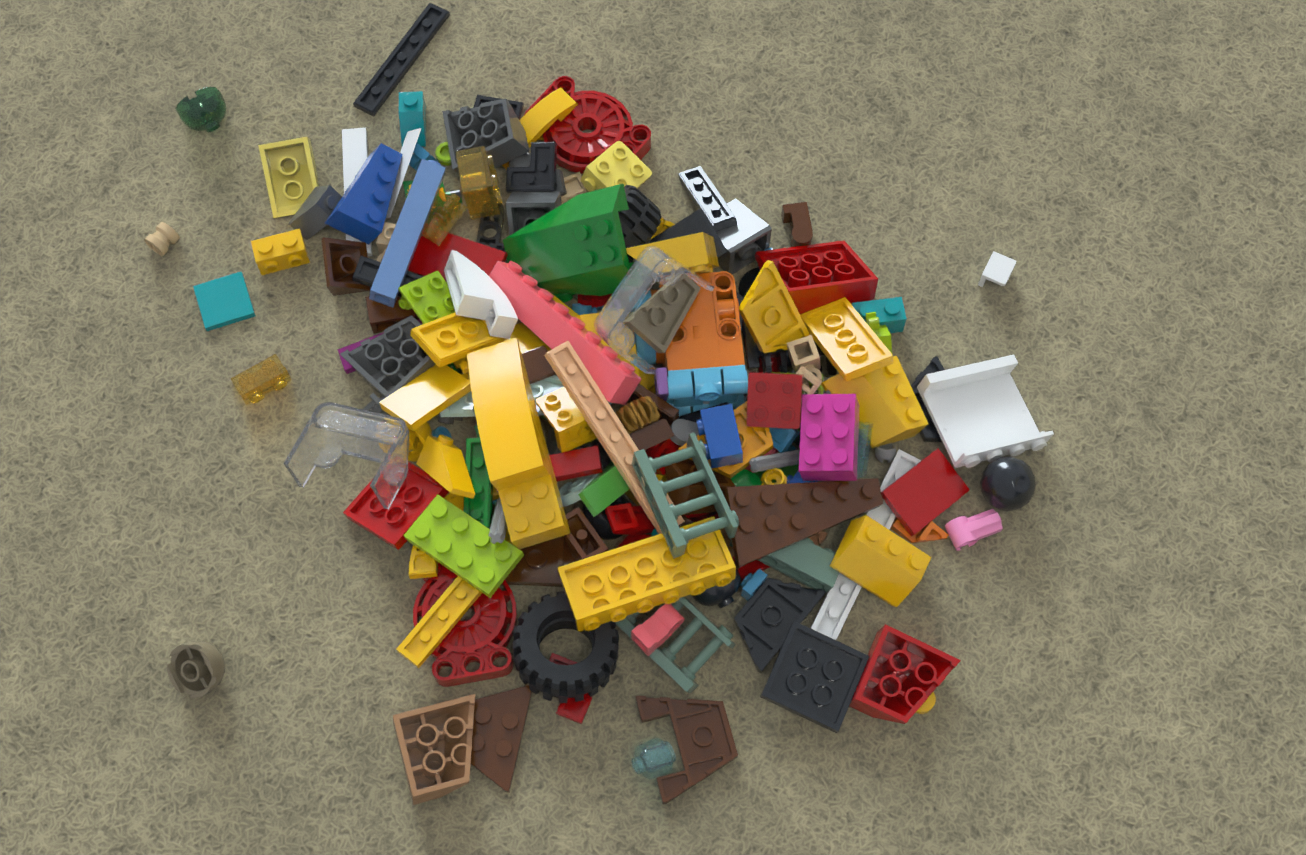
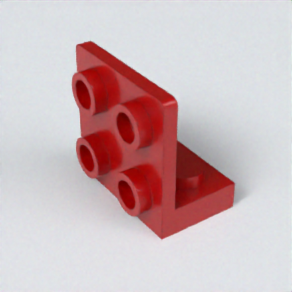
M750 372L748 376L746 425L749 427L799 429L804 374Z

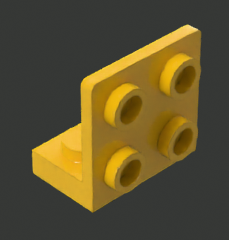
M565 387L536 399V405L554 428L557 447L561 453L570 451L597 438Z

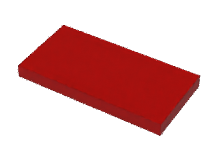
M425 225L408 271L423 277L439 271L447 282L444 269L451 251L454 250L476 264L489 276L497 261L505 262L508 254L504 251Z

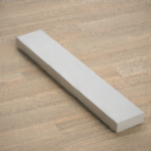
M366 128L342 130L344 194L368 158ZM346 234V240L362 242ZM371 242L369 245L366 244L368 257L372 256Z

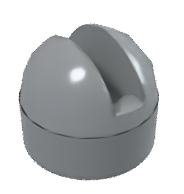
M894 443L875 447V457L881 463H883V459L887 460L888 463L894 459L896 455V445Z

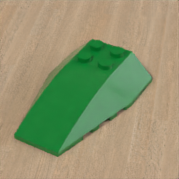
M624 184L579 194L503 239L505 252L508 254L507 262L513 261L520 265L525 275L533 277L537 280L539 288L549 292L603 296L645 287L641 263L639 261L629 263L618 212L629 210Z

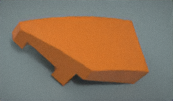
M897 517L890 529L910 543L943 540L949 536L933 521L913 536L909 535Z

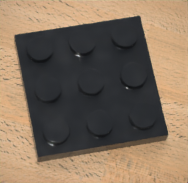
M793 621L760 697L837 733L870 656Z

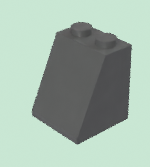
M737 199L729 203L726 202L737 218V225L716 232L727 250L718 260L719 266L723 271L731 274L756 260L755 252L769 248L772 228Z

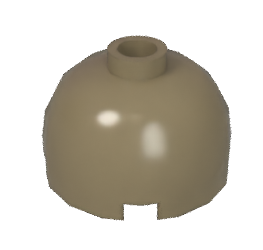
M201 640L191 641L177 646L170 653L169 657H172L171 663L167 665V673L170 682L178 692H186L191 695L189 696L190 698H198L210 693L221 683L225 673V661L219 649L213 644Z

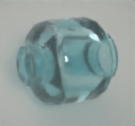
M660 738L651 739L635 748L632 766L638 775L642 774L646 779L652 780L672 770L673 762L676 760L674 750L668 741L664 742Z

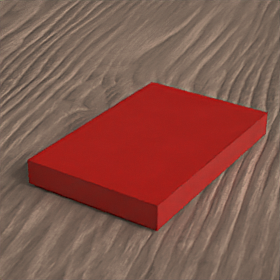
M937 448L885 488L881 495L909 535L913 536L969 492L970 489L939 448Z

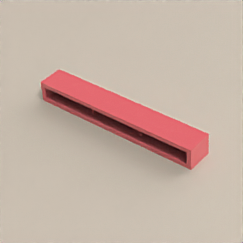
M497 261L489 277L507 296L517 318L551 349L569 341L609 403L626 405L641 381V378L634 373L635 368L629 363L621 361L614 349L604 346L601 343L602 339L597 334L584 328L585 323L576 317H572L568 313L569 309L566 306L555 302L552 299L554 296L550 292L539 288L537 280L529 275H525L520 265L513 261H509V263Z

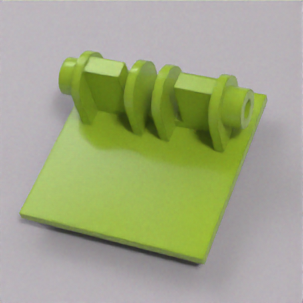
M435 271L398 288L402 294L399 306L407 310L412 308L423 324L455 313L448 284L439 271Z

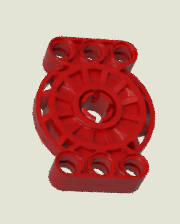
M568 76L558 77L525 112L526 114L543 98L559 88L567 91L566 93L578 104L562 121L557 119L542 134L543 142L557 143V164L571 172L583 174L585 168L617 141L623 142L640 160L651 148L650 129L643 124L633 126L630 113L620 101L603 92H576L575 82ZM595 127V130L591 133L581 132L587 129L592 130Z
M438 563L437 577L422 578L426 583L419 591L413 607L414 627L419 623V616L423 618L458 577L440 563ZM505 580L501 584L505 591H501L498 588L491 598L482 593L470 607L475 611L473 617L467 621L459 620L432 652L431 655L436 658L432 665V673L439 685L450 687L500 678L511 673L514 663L510 651L505 647L510 642L517 624V605L513 592ZM510 600L512 603V613L508 612L506 605ZM507 624H510L509 630L507 631L506 635L504 636V634H505V632H506ZM499 657H504L508 660L502 667L493 665L494 661ZM472 662L480 664L479 669L475 672L466 670L467 666ZM444 667L453 669L452 673L447 677L439 676L440 670Z

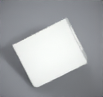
M993 251L978 286L983 287L986 279L1005 286L1017 261Z

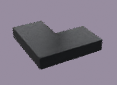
M532 142L530 167H507L506 192L556 191L557 143Z

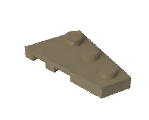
M677 273L624 320L623 323L655 351L665 353L701 288L685 273Z

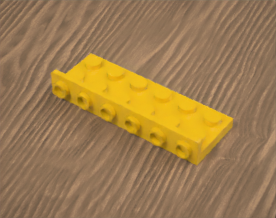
M713 516L680 528L685 530L712 521L715 517ZM717 530L688 540L684 555L673 558L661 533L558 567V573L575 617L578 631H592L601 624L610 621L618 622L625 619L628 615L637 612L645 613L653 609V607L664 603H675L681 597L690 594L699 595L706 589L714 586H726L736 578V566L721 531Z

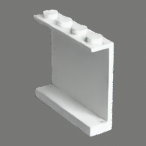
M1014 355L926 374L917 386L955 468L962 466L971 468L981 461L988 460L993 462L1009 454L1011 457H1014L1029 449L1038 451L1046 446V442L1054 435L1053 431L1039 432L1010 375L1011 371L1018 364Z

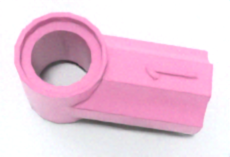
M994 509L969 518L961 516L949 521L945 525V529L956 551L961 550L960 547L965 545L970 547L978 540L1001 532L1003 529L1001 518Z

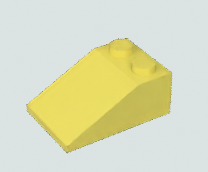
M302 137L258 145L273 218L296 214L314 188L319 186L310 139Z

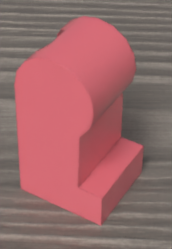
M664 604L643 624H639L631 631V639L649 656L672 636V633L680 627L685 618L671 604Z

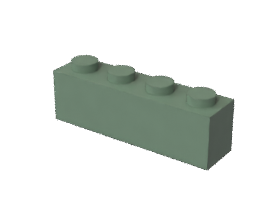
M810 538L780 549L758 560L814 590L819 588L823 589L826 593L834 587L839 574L838 571L830 567L836 552L815 545Z

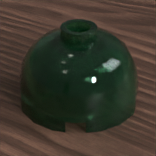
M217 87L199 89L195 91L196 97L189 99L186 96L177 104L175 109L185 126L196 131H215L220 127L219 123L226 114V103Z

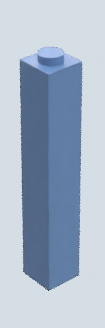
M421 160L370 289L369 299L390 307L395 305L400 292L398 288L404 282L444 178L446 167L441 166L440 163L434 160Z

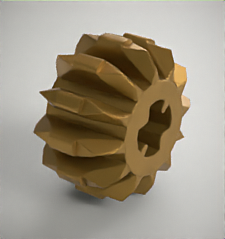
M649 396L634 400L615 412L628 434L649 426L660 418L658 407Z

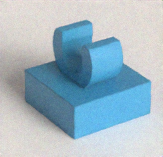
M416 143L409 165L417 171L422 159L439 161Z

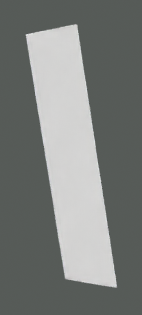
M421 128L408 131L400 151L403 155L386 218L391 217Z

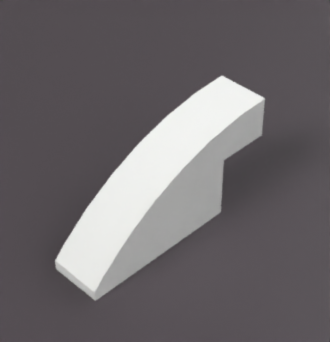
M452 250L444 273L456 315L485 320L490 336L510 339L518 318L507 296L476 264L459 252Z

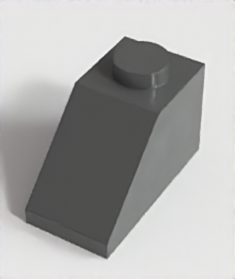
M331 185L315 187L288 224L294 230L300 228L303 238L306 240L310 239L327 226L325 221L331 215L342 196Z

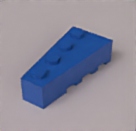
M381 143L368 156L354 180L346 189L345 194L325 221V224L369 245L382 233L403 154Z

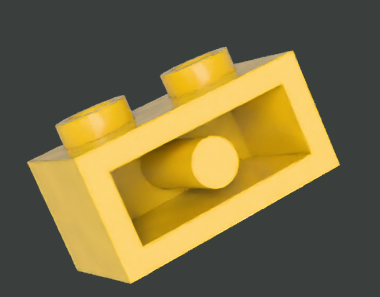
M300 228L251 241L255 261L261 275L310 263Z

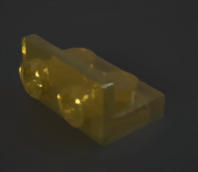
M274 354L232 377L231 381L245 404L248 405L262 401L265 395L273 390H282L291 381V377L278 356Z

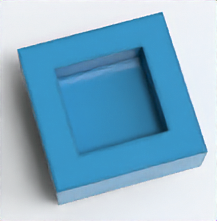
M758 569L754 575L749 573L741 583L743 587L741 596L749 601L767 579L768 575L761 569Z

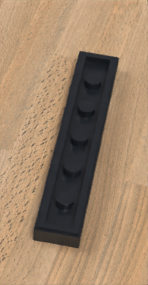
M432 3L427 5L354 101L353 105L355 108L373 117L376 115L450 16L449 11Z

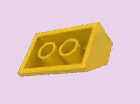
M865 515L851 520L830 567L891 606L898 607L922 580L931 557Z

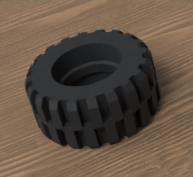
M626 185L624 189L629 210L618 212L625 246L630 248L648 244L651 241V237L655 235L657 227L661 223V212L635 186ZM627 254L629 263H632L634 258Z
M565 591L556 592L555 597H550L549 594L542 596L539 604L533 601L528 606V613L522 612L518 618V625L515 626L513 633L514 664L516 670L519 671L520 679L524 684L529 683V690L533 693L543 692V699L549 701L556 697L559 698V703H567V698H574L575 702L584 700V694L586 693L592 697L598 693V686H606L610 675L614 674L619 650L618 630L615 629L616 622L610 621L601 624L592 631H579L592 643L591 653L577 664L558 665L542 655L540 643L548 634L556 630L572 629L578 631L567 595H565Z

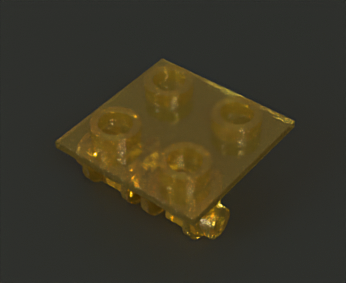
M439 190L428 220L424 225L422 236L438 246L467 209L465 205L459 202L460 197L455 193L446 195Z

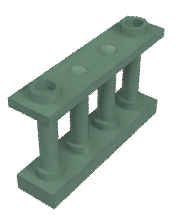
M694 432L689 434L687 448L655 459H652V457L648 458L644 449L633 454L632 466L673 558L684 555L688 540L722 528L725 529L729 539L735 537L739 526L738 516L734 510H730L708 463L705 446L701 440L698 441ZM692 458L698 470L666 482L658 481L655 474L656 469ZM703 481L708 492L707 495L675 506L669 504L666 499L668 492ZM712 504L719 516L717 519L685 530L680 528L676 521L678 519L677 516Z
M684 596L671 605L677 611L685 605L696 617L667 648L664 646L661 650L658 647L649 656L686 692L692 693L699 686L694 681L697 671L723 643L732 649L736 644L731 640L734 635L723 625L718 628ZM639 612L628 615L625 619L616 622V625L630 638L631 631L636 627L635 623L637 622V616L640 614ZM705 624L715 636L687 667L684 665L680 668L674 662L677 658L675 655Z

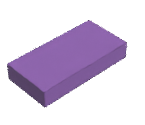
M657 368L654 377L655 392L658 397L667 401L669 395L667 368Z

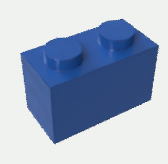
M732 404L701 409V419L696 420L699 436L704 435L706 458L710 461L711 469L743 463V451Z

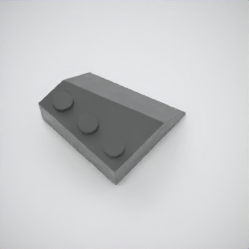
M506 98L481 103L479 107L475 108L466 106L461 107L460 111H442L452 169L468 182L529 152L526 132Z
M412 315L385 329L382 335L372 340L369 338L361 342V346L354 350H346L340 353L358 374L385 398L435 365L433 360L410 336L412 328L422 325Z

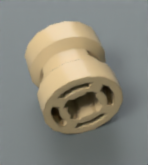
M160 222L156 226V232L149 234L144 241L150 249L164 256L168 252L170 244H176L180 236L168 224Z

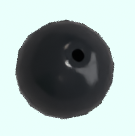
M1010 456L1000 457L988 464L982 472L980 480L981 492L985 500L991 506L1004 511L1017 510L1028 504L1034 496L1036 488L1035 475L1031 467L1023 460Z

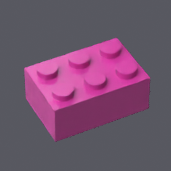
M856 394L802 395L799 473L803 481H857L859 402Z

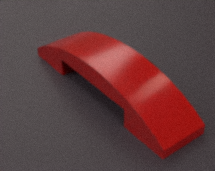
M625 503L605 508L614 534L652 533L655 529L641 505L632 507L631 503ZM710 513L684 516L695 522L708 517Z

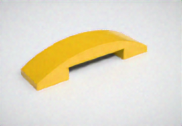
M562 88L543 98L519 120L526 132L529 148L531 143L536 142L557 119L562 121L578 105ZM509 162L502 165L506 170L509 167Z

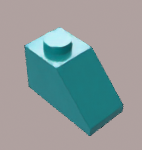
M423 91L399 92V122L402 146L408 131L421 128L417 143L422 147H426V104Z

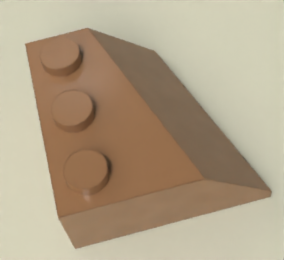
M475 694L393 715V726L413 805L441 798L469 783Z

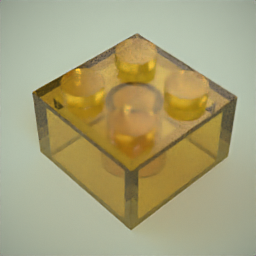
M485 146L455 151L462 193L471 220L500 214L498 204L503 202L500 189L498 188L499 180L492 154L487 155Z

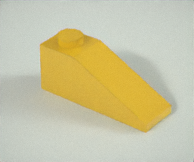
M441 434L438 438L428 435L416 464L450 493L473 499L475 491L462 450L453 444L454 440Z

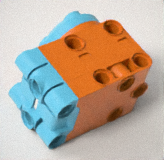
M727 271L686 274L701 288L665 353L655 351L634 332L638 364H663V368H667L669 395L666 402L679 410V416L691 413L690 406L692 412L727 402L736 409L745 403L744 394H748L747 370H745L739 302L734 277ZM667 275L662 278L659 289L675 275ZM659 289L640 290L637 293L631 294L632 313Z

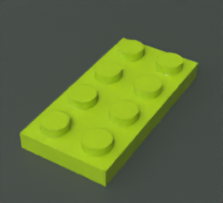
M438 494L403 535L408 542L489 598H491L524 556L523 551L505 539L502 543L496 542L492 544L490 542L491 537H489V528Z

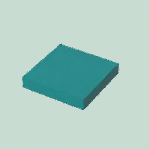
M242 271L193 286L206 331L256 316Z

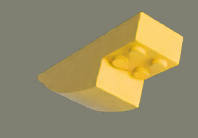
M514 338L468 353L471 392L490 482L498 490L511 542L518 549H523L570 534L518 339Z

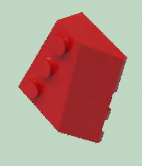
M885 624L876 633L868 653L870 657L849 706L873 718L906 724L961 660Z

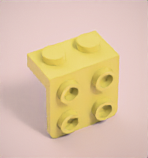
M617 141L585 168L580 181L589 192L619 184L638 188L651 177L652 171L623 142Z

